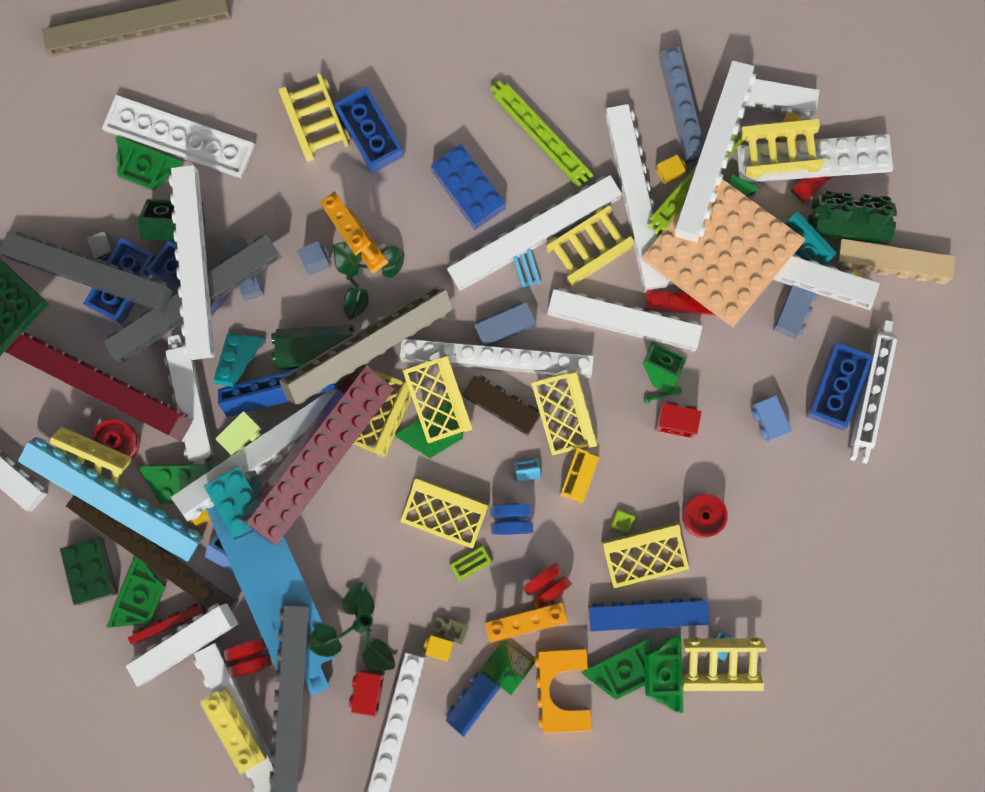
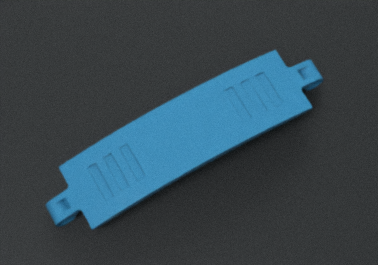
M222 462L213 465L212 469L221 464ZM255 475L248 483L255 496H257L262 486L257 475ZM215 506L207 508L218 538L276 668L280 670L281 662L277 661V649L282 648V641H278V631L283 629V621H279L280 609H284V604L308 605L304 680L312 696L330 688L321 664L338 655L322 657L312 652L308 647V641L313 630L324 624L284 536L277 546L267 542L251 528L232 538Z

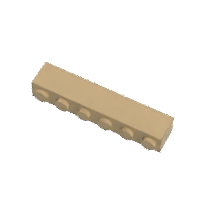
M841 239L837 244L835 265L840 266L841 269L850 270L856 268L864 273L875 271L879 275L884 276L894 274L898 278L904 279L914 277L917 281L933 280L936 284H946L954 276L956 256Z

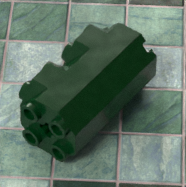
M825 190L822 195L812 199L811 209H813V212L808 216V223L822 238L889 244V241L891 242L896 228L893 216H897L895 204L891 202L892 199L888 196L876 197L862 194L860 199L856 200L850 192L836 193Z
M353 325L276 329L275 333H271L272 344H275V352H272V362L275 363L279 370L297 369L353 336L355 328Z

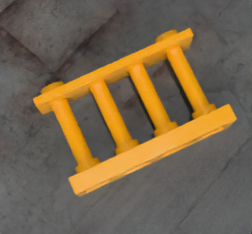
M335 191L319 202L353 253L357 255L361 252V258L373 274L389 263L358 217L351 209L348 210Z
M563 603L486 622L485 626L489 642L491 643L567 623Z

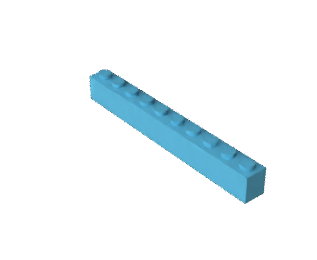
M35 437L30 440L18 462L186 562L192 558L204 538L197 530L190 529L183 525L180 520L171 518L163 510L156 509L145 499L136 497L130 490L119 487L113 480L104 478L96 470L84 466L78 459L69 457L64 451L52 447L42 438Z

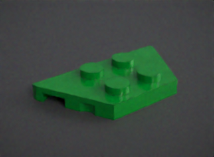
M116 137L118 152L116 153L118 161L117 176L121 179L154 191L169 178L171 168L183 167L184 165L180 160L121 137Z
M448 402L439 409L449 414L452 404ZM434 411L425 416V418L430 420ZM437 411L433 421L443 426L447 416ZM449 418L445 427L454 430L459 428L457 420ZM420 420L395 434L398 439L430 459L463 439V433L460 432L428 443ZM431 424L428 429L430 437L438 435L441 428Z
M212 464L140 466V471L159 504H175L171 499L173 495L212 469Z
M136 556L106 627L108 628L152 623L166 588L147 564Z
M673 636L644 655L645 696L676 713H683L681 636Z
M650 638L588 668V670L582 671V674L615 700L645 686L644 655L650 652Z

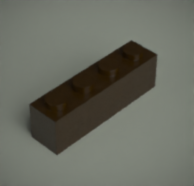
M474 375L463 392V397L526 436H529L540 418L539 410L532 405L527 407L522 404V399L515 395H512V397L505 393L506 390L501 386H492L489 384L490 380L486 377Z

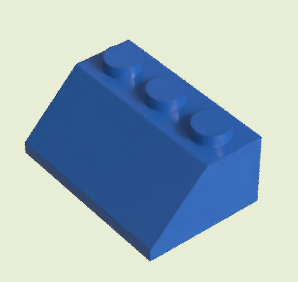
M483 672L479 675L477 673L474 674L469 681L472 684L467 691L463 689L457 697L460 700L455 707L451 705L445 713L448 716L445 721L463 737L500 689V686Z

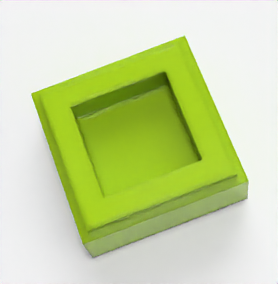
M617 509L610 528L629 535L636 516Z

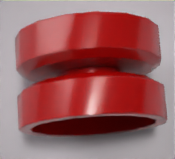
M116 419L105 420L100 423L93 431L91 438L93 441L132 457L131 460L136 456L140 447V438L137 431L129 424Z
M702 494L692 498L686 503L682 511L684 528L697 538H708L717 535L724 529L728 521V512L725 504L720 498L711 494ZM705 512L707 513V520L702 517V514Z
M557 562L522 587L528 596L538 590L541 592L533 599L537 609L542 608L547 603H552L564 594L563 591L572 585L567 576H563L558 581L554 580L562 572Z
M263 638L223 651L225 661L239 660V663L233 664L228 668L230 678L240 675L246 676L273 665L269 654L257 656V653L267 649Z

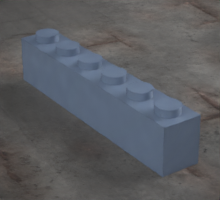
M680 47L662 50L659 61L684 162L697 161L700 158L704 142Z

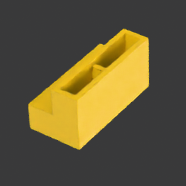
M577 448L560 496L583 504L600 457Z

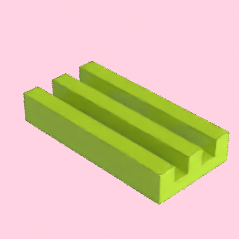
M482 545L449 565L458 581H461L492 563V560ZM480 551L483 552L482 555L458 569L455 568L456 565ZM486 557L487 561L467 573L459 575V572Z

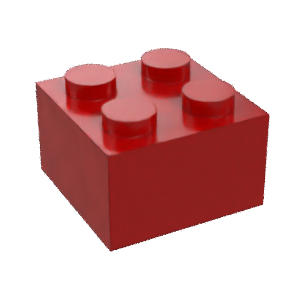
M667 401L666 404L663 403L659 408L655 431L693 439L698 434L702 411L697 410L695 406L686 405V408L679 407L678 403Z
M361 670L353 676L352 687H355L354 694L350 695L348 707L351 708V713L376 716L378 714L385 674Z

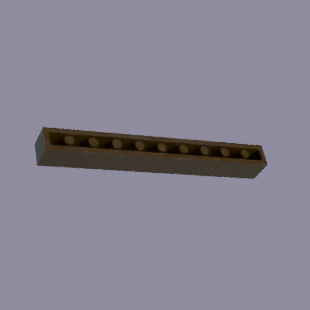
M73 495L67 503L66 507L207 608L217 603L219 605L227 603L230 610L233 611L238 604V601L158 544L79 497Z

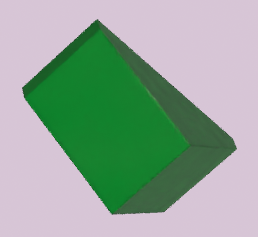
M732 175L728 184L746 197L755 196L758 191L756 186L735 175Z

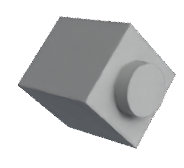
M97 231L92 233L90 237H87L93 257L101 261L108 260L114 250L110 236L105 231Z

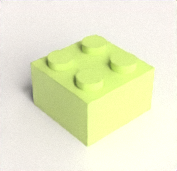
M243 411L216 440L231 455H234L266 432Z

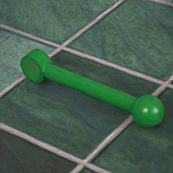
M676 387L672 390L671 394L665 392L651 397L645 396L643 400L645 403H650L651 400L672 394L679 395L682 393V389Z

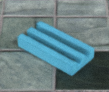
M530 248L527 249V254L536 280L532 281L524 254H520L528 279L526 283L517 255L513 257L522 288L540 283Z

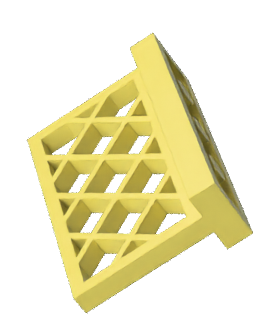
M447 354L403 370L428 443L463 431L472 430ZM437 363L440 369L437 377L426 373L430 365ZM415 370L422 373L418 384L410 380L408 373ZM440 374L442 375L443 381L438 379ZM425 375L435 380L431 389L420 385ZM437 381L445 384L446 389L443 395L433 391ZM418 388L429 392L424 402L416 398L415 394ZM431 393L441 398L437 407L427 404ZM443 399L452 404L449 414L439 409ZM425 406L435 410L430 420L422 415ZM437 411L447 416L443 426L433 421ZM449 418L457 420L459 428L450 430L445 426ZM431 424L441 428L439 434L430 437L428 432Z
M577 369L533 381L532 387L552 455L576 450L577 448L597 446L596 435ZM567 379L568 386L565 391L555 386L558 380ZM546 384L551 388L545 396L538 392L537 385ZM553 389L563 394L558 403L548 398ZM564 396L573 400V405L570 409L560 404ZM546 400L556 405L552 414L543 409ZM558 407L568 412L563 421L553 416ZM570 414L578 418V423L575 427L566 423ZM551 419L561 423L557 432L549 429L548 424ZM563 425L573 430L568 439L559 434ZM577 432L583 436L584 442L576 444L571 441V438ZM556 437L566 441L563 448L555 449L553 442Z
M373 370L384 381H390L388 383L390 386L398 384L401 388L398 393L390 394L385 401H391V410L384 413L382 407H380L381 414L373 417L369 422L373 432L363 435L362 432L360 434L361 437L357 438L353 445L385 458L412 396L407 382H402ZM383 418V428L376 430L373 421ZM375 435L377 440L374 448L367 446L365 441L366 438Z
M417 477L413 483V488L400 522L473 549L489 504ZM416 491L424 493L427 501L417 505L414 499ZM438 498L442 500L445 507L435 512L430 501ZM428 503L432 513L422 517L418 507ZM454 505L459 506L463 513L455 518L452 517L449 510ZM416 508L420 519L414 522L406 519L408 512ZM446 509L451 520L441 524L436 514ZM472 512L481 514L479 522L471 525L467 514ZM434 515L438 526L429 528L424 519ZM464 516L468 527L459 531L454 520ZM452 522L456 532L451 535L445 534L442 526ZM470 529L473 534L471 543L464 541L460 533Z
M672 523L602 541L613 588L688 570L689 566L679 524ZM677 537L678 544L674 550L665 546L669 538ZM652 542L661 545L656 555L646 550ZM633 547L642 550L637 560L627 555ZM663 547L673 552L667 562L658 557ZM619 552L623 555L618 565L611 561L609 553ZM645 552L654 557L648 567L639 562ZM675 554L682 558L684 566L675 568L670 565ZM626 557L635 562L630 571L620 567ZM656 559L665 564L660 572H655L651 569ZM637 564L647 569L641 577L632 574ZM618 569L628 574L624 581L616 583L615 574Z

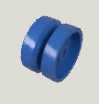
M509 503L490 506V517L493 519H503V521L491 523V534L514 535L533 533V522L521 520V518H529L533 515L532 505Z

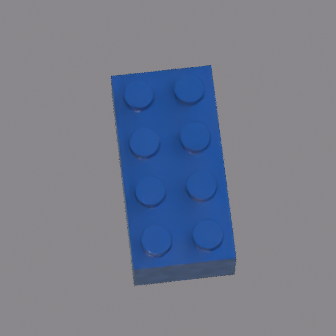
M367 86L334 104L338 116L371 174L404 157L403 149Z
M462 144L431 164L432 173L474 230L505 210V202Z
M120 237L105 265L108 266L111 263L118 266L121 271L128 269L136 273V276L140 277V274L150 277V274L145 269L156 256ZM92 288L83 304L91 310L123 325L135 303Z
M169 240L145 270L155 279L167 283V287L175 292L181 286L180 279L177 277L179 260L177 261L175 256V249H178V247ZM231 292L210 305L211 317Z
M838 342L832 345L806 417L840 430L848 428L873 356Z

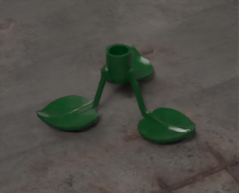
M347 242L333 244L332 249L336 269L339 273L346 275V279L350 280L355 288H349L344 296L345 315L347 319L351 320L366 309L369 301L367 291L363 288L359 289V285L352 277L358 275L359 268L368 267L367 265L356 263L361 258V252L355 255ZM390 246L382 252L389 262L381 268L382 274L386 278L397 275L404 263L403 250Z
M360 583L351 588L343 598L344 611L349 615H355L356 619L353 621V625L338 636L333 627L320 625L311 633L308 647L319 656L333 657L342 649L339 639L352 630L358 633L366 632L365 647L367 649L362 653V660L365 666L377 672L393 670L395 668V660L389 647L378 639L372 640L369 644V634L371 632L369 627L373 624L371 614L374 611L375 604L365 583Z

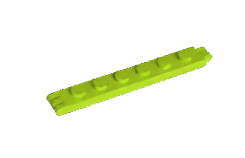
M499 80L495 83L499 89L494 85L490 87L494 93L492 94L493 98L580 189L582 184L579 179L585 184L588 180L584 174L590 179L593 177V174L507 83L503 85Z
M733 135L732 140H735L738 135ZM740 138L737 142L734 141L732 152L728 151L726 157L729 158L744 140ZM696 167L649 219L652 221L648 226L649 229L654 225L657 226L653 232L654 234H657L660 230L664 231L667 229L668 225L683 209Z

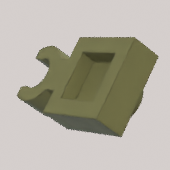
M436 617L435 620L441 622V627H432V630L437 633L445 632L443 638L462 645L469 626L452 619L446 624L444 619Z

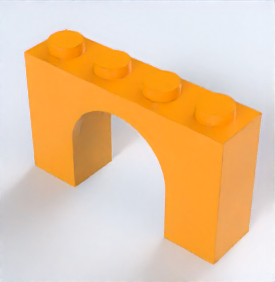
M586 649L538 651L539 656H535V666L540 669V676H536L537 688H541V696H537L538 708H542V716H538L539 728H543V733L590 731V709H561L552 702L549 695L550 683L560 672L588 670Z

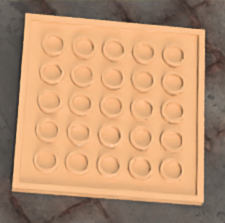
M722 179L721 185L716 186L717 197L715 203L711 202L709 208L712 209L709 220L705 219L704 226H706L704 236L699 237L698 243L675 237V229L681 214L680 211L668 225L667 229L662 232L642 256V260L733 328L800 248L805 238Z

